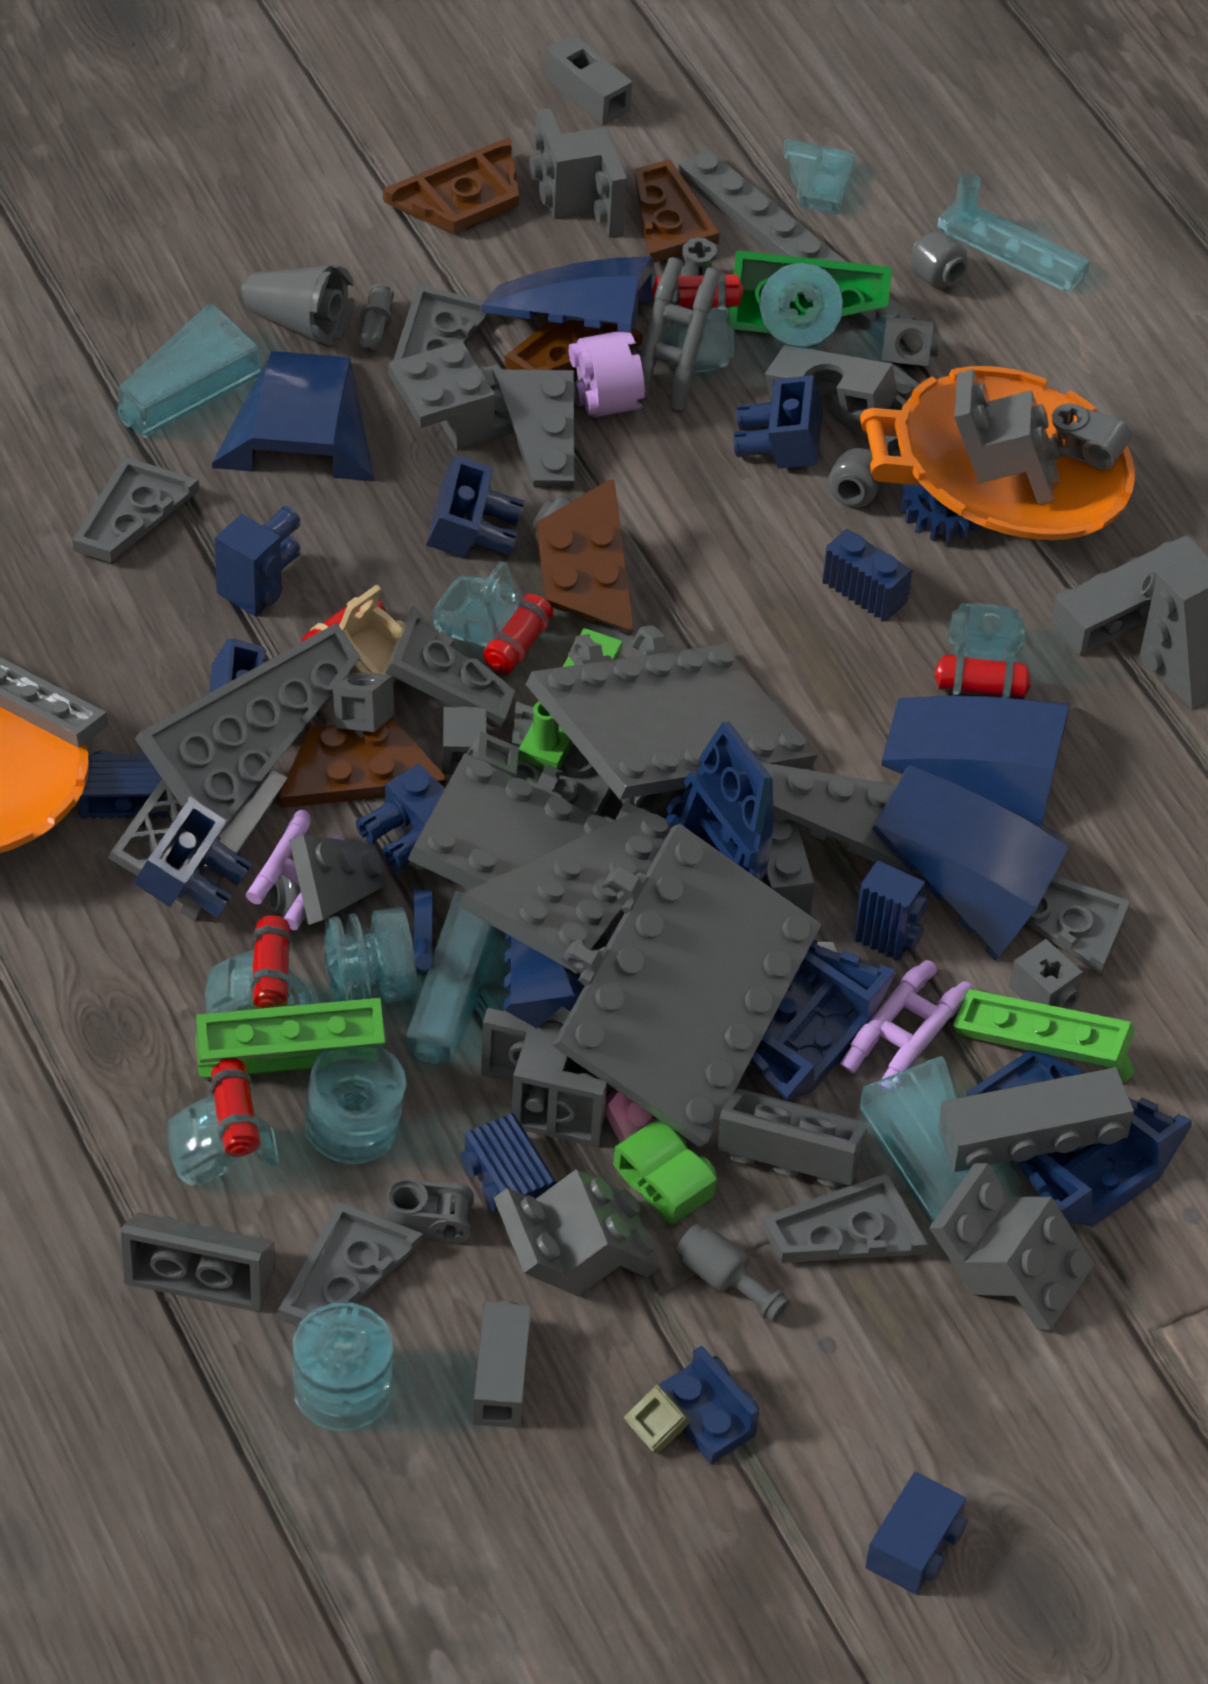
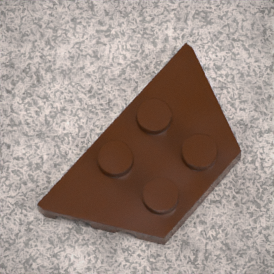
M505 138L383 188V200L386 204L452 233L519 206L518 183L516 182L515 163L512 159L511 140Z
M608 480L537 521L536 532L544 598L551 604L552 608L563 612H574L579 618L593 623L598 620L619 628V632L629 635L633 632V621L615 480Z
M395 719L388 720L375 732L335 728V725L309 727L287 776V780L280 792L281 808L385 797V784L417 764L423 766L444 788L445 775Z

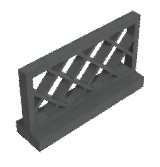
M272 769L270 774L262 779L218 835L221 838L220 842L240 855L277 800L287 777ZM161 779L108 857L136 876H138L148 859L138 860L124 850L128 844L147 841L150 854H152L157 847L156 840H161L169 828L153 830L149 814L168 811L171 823H173L178 815L177 810L183 808L177 799L174 800L171 790L163 779ZM163 795L165 801L158 802ZM142 826L143 832H137ZM205 864L203 867L199 865L197 867L200 869L199 874L219 886L224 878L223 875ZM184 896L182 899L176 898L178 902L183 904L180 912L195 921L203 908Z

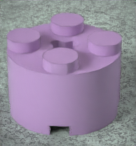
M618 331L578 339L577 343L569 344L570 361L573 368L577 367L579 382H575L577 405H585L587 414L594 418L638 410L643 406L637 401L638 399H643L645 395L643 369L639 354L632 355L628 344L635 343L630 332Z

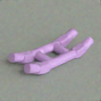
M299 810L294 814L284 835L247 891L246 897L250 902L261 904L281 874L300 887L295 863L290 859L292 850L289 840L307 832L311 824V817L307 811ZM335 835L332 837L333 839L345 840L340 835ZM301 891L284 916L291 930H297L306 917Z
M925 960L919 966L913 967L901 979L898 987L871 1020L860 1029L839 1065L846 1071L855 1074L865 1056H868L874 1045L878 1042L880 1036L900 1047V1050L892 1059L888 1070L877 1086L881 1091L892 1096L903 1078L907 1076L917 1062L920 1054L949 1018H952L961 1008L967 990H974L973 985L967 981L961 982L955 988L947 991L936 1006L917 995L926 982L937 973L936 965L932 961ZM903 1007L926 1019L914 1035L892 1023Z

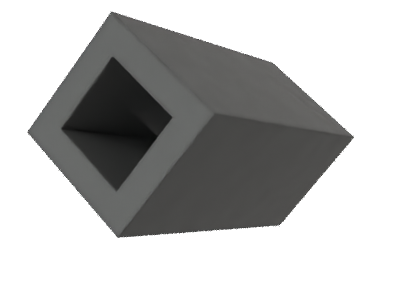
M573 34L546 49L544 77L602 126L631 110L633 82L578 36Z
M508 1300L499 1302L484 1301L474 1394L473 1424L521 1428L531 1305H521Z

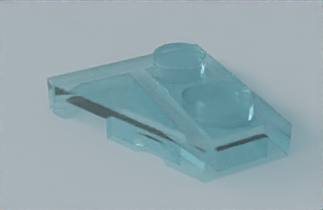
M785 138L783 155L784 158H788L791 167L790 176L793 184L797 187V196L801 207L838 215L855 166L856 153Z

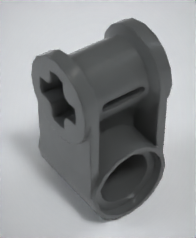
M1068 403L1060 405L1052 414V424L1056 428L1052 438L1055 437L1057 440L1060 456L1089 464L1099 470H1110L1113 468L1132 437L1130 428L1122 420L1088 410L1078 404ZM1074 416L1077 417V422H1074ZM1063 439H1066V445H1063Z
M400 1179L393 1182L388 1188L384 1219L423 1233V1240L439 1241L445 1244L464 1243L471 1236L468 1212L474 1203V1192L469 1187L459 1183H435ZM453 1196L456 1197V1202H451ZM407 1207V1208H410V1209H412V1210H404V1209H400V1208ZM448 1225L453 1226L451 1231L448 1230Z

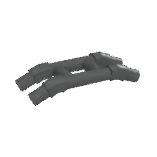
M669 258L657 287L656 299L639 356L645 386L643 399L648 398L656 358L678 364L672 384L670 407L676 410H683L686 406L688 390L690 389L694 372L693 368L721 272L712 268L706 269L694 300L693 310L670 304L673 300L678 284L677 281L684 263L677 258ZM666 319L689 325L683 349L660 342Z

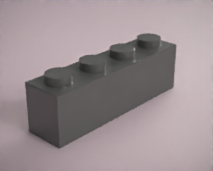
M1188 535L1172 542H1164L1157 549L1143 556L1133 557L1125 562L1124 565L1107 573H1099L1084 584L1062 591L1055 597L1050 624L1079 656H1082L1146 625L1151 601L1141 595L1139 590L1144 577L1149 572L1160 573L1194 554H1197L1208 565V556Z
M1114 1067L942 1101L937 1128L953 1171L957 1172L971 1169L974 1163H988L990 1166L1012 1160L1022 1162L1037 1155L1052 1152L1067 1153L1078 1147L1097 1143H1115L1122 1138L1128 1137L1134 1110L1117 1068Z

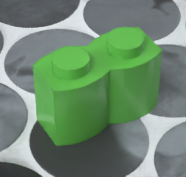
M657 1118L615 1146L613 1165L633 1189L643 1194L649 1205L667 1223L674 1225L714 1197L717 1175L708 1159L703 1156L698 1157L686 1148L687 1144L683 1135Z

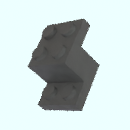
M552 109L537 110L536 127H531L530 129L531 142L535 153L529 157V166L533 179H539L542 203L549 205L554 219L595 213L597 222L603 223L609 238L624 235L627 177L607 128L601 127L561 134Z
M463 341L388 363V375L419 427L422 428L440 422L456 450L515 433L512 423L506 414L499 388L497 389L493 378V369H500L499 365L496 364L479 369Z
M973 369L957 373L954 418L978 483L1026 472L1038 505L1054 501V484L1060 483L1056 462L1060 461L1061 457L1056 438H1049L1046 428H1049V421L1044 405H1037L1032 391L990 401L986 385L984 383L978 384Z
M487 1008L482 1030L481 1075L513 1082L512 1113L515 1114L524 1130L599 1148L604 1132L607 1081L597 1079L589 1074H574V1061L552 1046L563 1024L558 1021L549 1020L536 1029L506 1011Z
M988 1163L973 1164L929 1227L973 1295L1015 1296L1036 1329H1052L1095 1265L1052 1197H1010Z
M576 1169L536 1199L530 1195L525 1196L508 1187L494 1197L523 1272L573 1295L580 1296L620 1266L646 1278L661 1268L654 1253V1249H656L655 1241L651 1234L643 1227L638 1215L640 1206L636 1198L628 1190L616 1188L606 1183L600 1177L595 1178Z

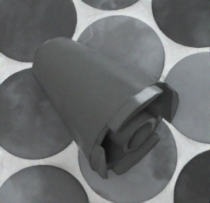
M337 265L253 272L243 282L240 293L247 310L326 345L334 344L332 341L334 338L341 339L345 335L351 322L355 298L348 297L347 285L354 286L353 278L347 269Z

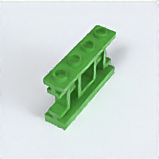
M381 998L196 1015L197 1035L195 1041L198 1072L201 1079L211 1078L213 1067L219 1061L230 1058L244 1061L247 1066L248 1075L376 1063L379 1060L380 1046L385 1045Z

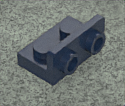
M703 1346L693 1350L692 1364L658 1384L666 1390L692 1420L682 1432L710 1464H713L756 1436L759 1419L757 1401L749 1391L741 1390L730 1378V1373L724 1362L717 1356L712 1357Z

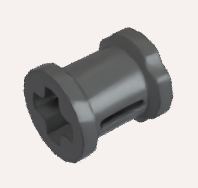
M698 237L690 239L684 244L682 255L686 262L681 269V276L698 275L699 270L702 275H705L706 269L712 268V262L717 257L716 245L705 238ZM696 249H699V258L697 257Z

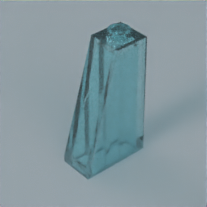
M213 303L206 305L118 387L119 406L117 407V412L125 426L132 427L142 438H145L257 378L260 373L259 347Z
M455 891L433 956L432 966L428 970L406 1035L410 1052H413L416 1058L432 1064H438L440 1060L453 1063L503 938V931L459 906L464 893Z
M943 1056L864 1086L859 1114L865 1122L869 1123L870 1131L931 1224L970 1170L953 1171L937 1128L942 1101L957 1099L947 1062Z

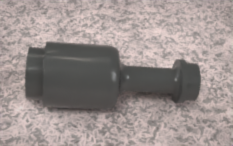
M696 1223L680 1240L676 1253L683 1257L682 1263L719 1292H725L731 1287L737 1288L762 1308L760 1316L764 1319L768 1318L771 1322L779 1319L787 1309L790 1300L784 1296V1292L779 1289L772 1293L746 1272L749 1262L748 1256L711 1226L705 1228L700 1223Z

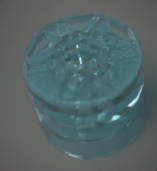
M798 262L780 268L769 277L761 291L760 312L765 328L775 340L784 345L810 348L822 344L833 335L841 321L843 299L839 285L829 272L815 264ZM803 294L806 301H812L813 307L806 309V315L798 316L797 309H790V303L796 302L797 295Z
M403 907L373 911L370 932H363L361 922L356 913L349 914L347 917L348 935H344L341 920L338 916L326 918L323 957L328 985L334 993L336 1002L353 1000L352 988L356 989L358 1000L371 999V985L379 986L380 993L386 1004L415 1000L417 996L415 957L410 928Z
M380 1046L326 1051L315 1060L310 1074L308 1098L303 1120L306 1136L316 1150L329 1159L354 1164L367 1163L379 1158L394 1145L399 1130L401 1109L407 1086L404 1068L397 1058Z
M331 1303L313 1310L300 1322L293 1337L294 1399L302 1414L316 1425L339 1431L355 1430L371 1424L386 1410L392 1397V1334L384 1319L370 1308L354 1303Z

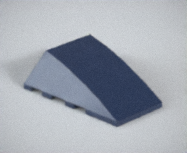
M653 257L608 258L573 263L535 272L499 284L482 304V312L528 319L535 317L536 312L548 313V321L564 323L566 320L584 321V326L594 328L603 327V322L618 323V331L631 332L638 322V301H653L652 288L656 280Z
M271 351L212 462V468L253 472L256 450L333 456V478L373 481L374 476L350 357Z
M979 696L899 698L881 766L903 775L905 769L911 765L957 784L1042 825L1071 702Z
M722 722L699 757L701 762L698 771H690L684 780L686 789L680 797H673L666 809L669 815L665 820L673 826L681 824L764 883L773 831L772 777L730 722Z
M911 765L905 769L872 827V830L911 871L917 869L930 883L927 889L938 900L944 898L961 916L957 921L969 933L974 930L988 945L985 951L995 961L1002 955L1037 909L1069 849L1064 835L1029 820L957 784Z
M505 933V940L511 944V947L505 952V963L511 967V972L505 977L504 988L510 992V996L504 1001V1010L536 1029L561 1007L571 1011L584 988V985L578 980L581 974L579 972L574 973Z
M813 940L750 1061L786 1101L815 1090L849 1050L850 1044L860 1029L874 1016L896 974V970L884 965H880L879 968L860 961V956L844 950L841 954L819 946L818 941Z
M1028 1050L966 1092V1096L1084 1074V1071L1048 1054ZM1143 1097L1139 1101L1129 1098L1134 1114L1127 1138H1122L1112 1144L1097 1143L1078 1147L1067 1153L1052 1152L1034 1156L1026 1161L1014 1162L1041 1197L1053 1198L1068 1222L1093 1227L1160 1179L1190 1130L1192 1120L1180 1114H1177L1174 1118L1158 1111V1104Z

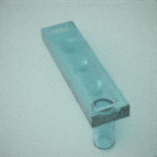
M974 174L961 175L958 179L956 199L938 218L937 230L1070 293L1088 272L1090 260L978 207L981 179Z

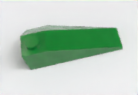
M736 250L734 274H738L741 280L743 296L738 307H730L728 329L769 333L888 307L892 267Z

